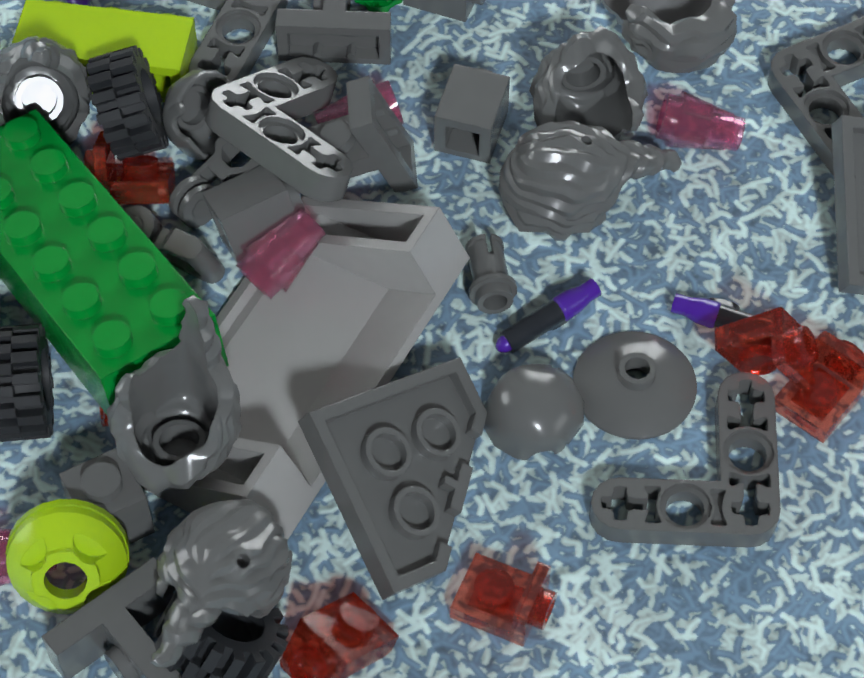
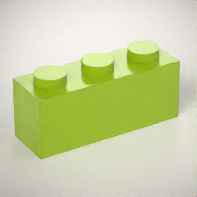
M44 0L25 1L12 44L18 43L30 36L53 39L64 47L74 50L79 62L86 69L90 58L137 45V48L142 50L143 57L147 58L150 65V73L154 74L156 79L155 86L157 92H160L163 102H165L169 87L189 73L191 59L198 49L194 17Z

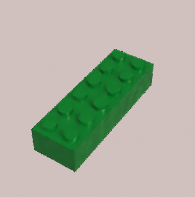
M36 109L0 127V279L35 324H42L46 332V338L107 414V409L115 401V387L123 375L140 369L144 362L153 357L157 352L173 349L181 342L179 339L182 328L181 321L186 313L182 305L184 299L191 295L200 300L202 299ZM208 307L209 315L214 322L215 332L221 341V355L226 366H229L216 316Z

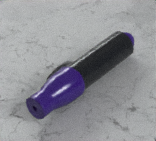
M590 278L581 285L567 289L554 296L550 302L500 332V337L495 345L497 351L501 353L510 351L515 353L546 332L561 327L579 314L591 301L602 295L598 284Z
M676 293L671 307L672 313L682 315L696 324L707 328L720 329L767 345L785 344L790 339L789 332L781 327L782 323L741 311L736 303L725 299L688 297Z

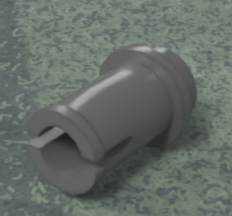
M480 234L471 238L465 245V251L470 257L469 265L473 281L469 287V298L484 313H501L513 304V298L517 294V284L514 278L508 275L502 239L495 234H491L489 239L492 251L488 252L485 234Z

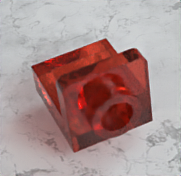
M352 592L300 618L280 659V666L291 678H347L390 653L399 635L356 593Z

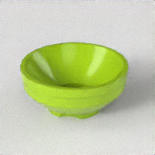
M57 499L42 503L28 510L14 525L6 546L7 573L13 587L31 605L57 614H74L126 576L130 559L129 541L125 530L118 520L104 508L91 502L77 499ZM58 563H72L85 572L86 579L76 588L61 589L52 585L45 574L52 566Z

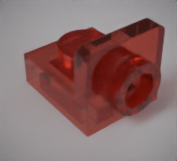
M100 131L93 149L85 151L84 165L119 205L169 204L176 182L174 162H159L155 156L140 155L125 158L122 163H116L115 156L110 149V143H106L103 131Z
M783 307L714 328L715 350L740 372L765 375L778 369L799 389L804 390L814 387L813 363L817 362L819 357L816 339L807 326L800 325Z
M822 331L814 340L810 357L775 396L776 412L824 443L864 395V353L855 344L846 340H840L827 331Z
M476 553L450 606V618L524 647L532 626L544 630L553 611L557 592L549 589L551 566L538 561L533 573L530 574Z

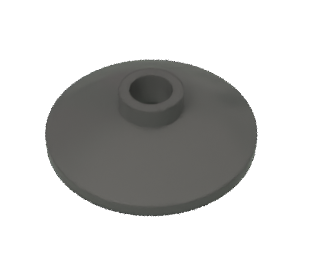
M624 331L602 337L582 353L573 373V381L585 402V417L604 432L625 439H650L674 430L690 414L697 394L695 372L683 352L671 342L645 332ZM640 370L646 373L647 376L635 379L630 377L626 371Z

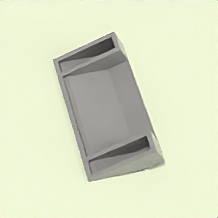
M307 196L301 197L305 211L297 214L305 237L258 259L216 317L229 364L227 368L240 393V423L242 429L238 438L233 444L228 457L217 470L207 474L201 480H196L189 489L168 487L156 494V496L190 513L207 504L218 501L249 499L272 513L276 523L283 528L284 538L289 539L326 481L298 421L311 411L388 384L470 259L440 207L347 199L335 202H321ZM141 486L142 489H144V490H146V491L152 493L151 491H149V490L146 489L145 487Z

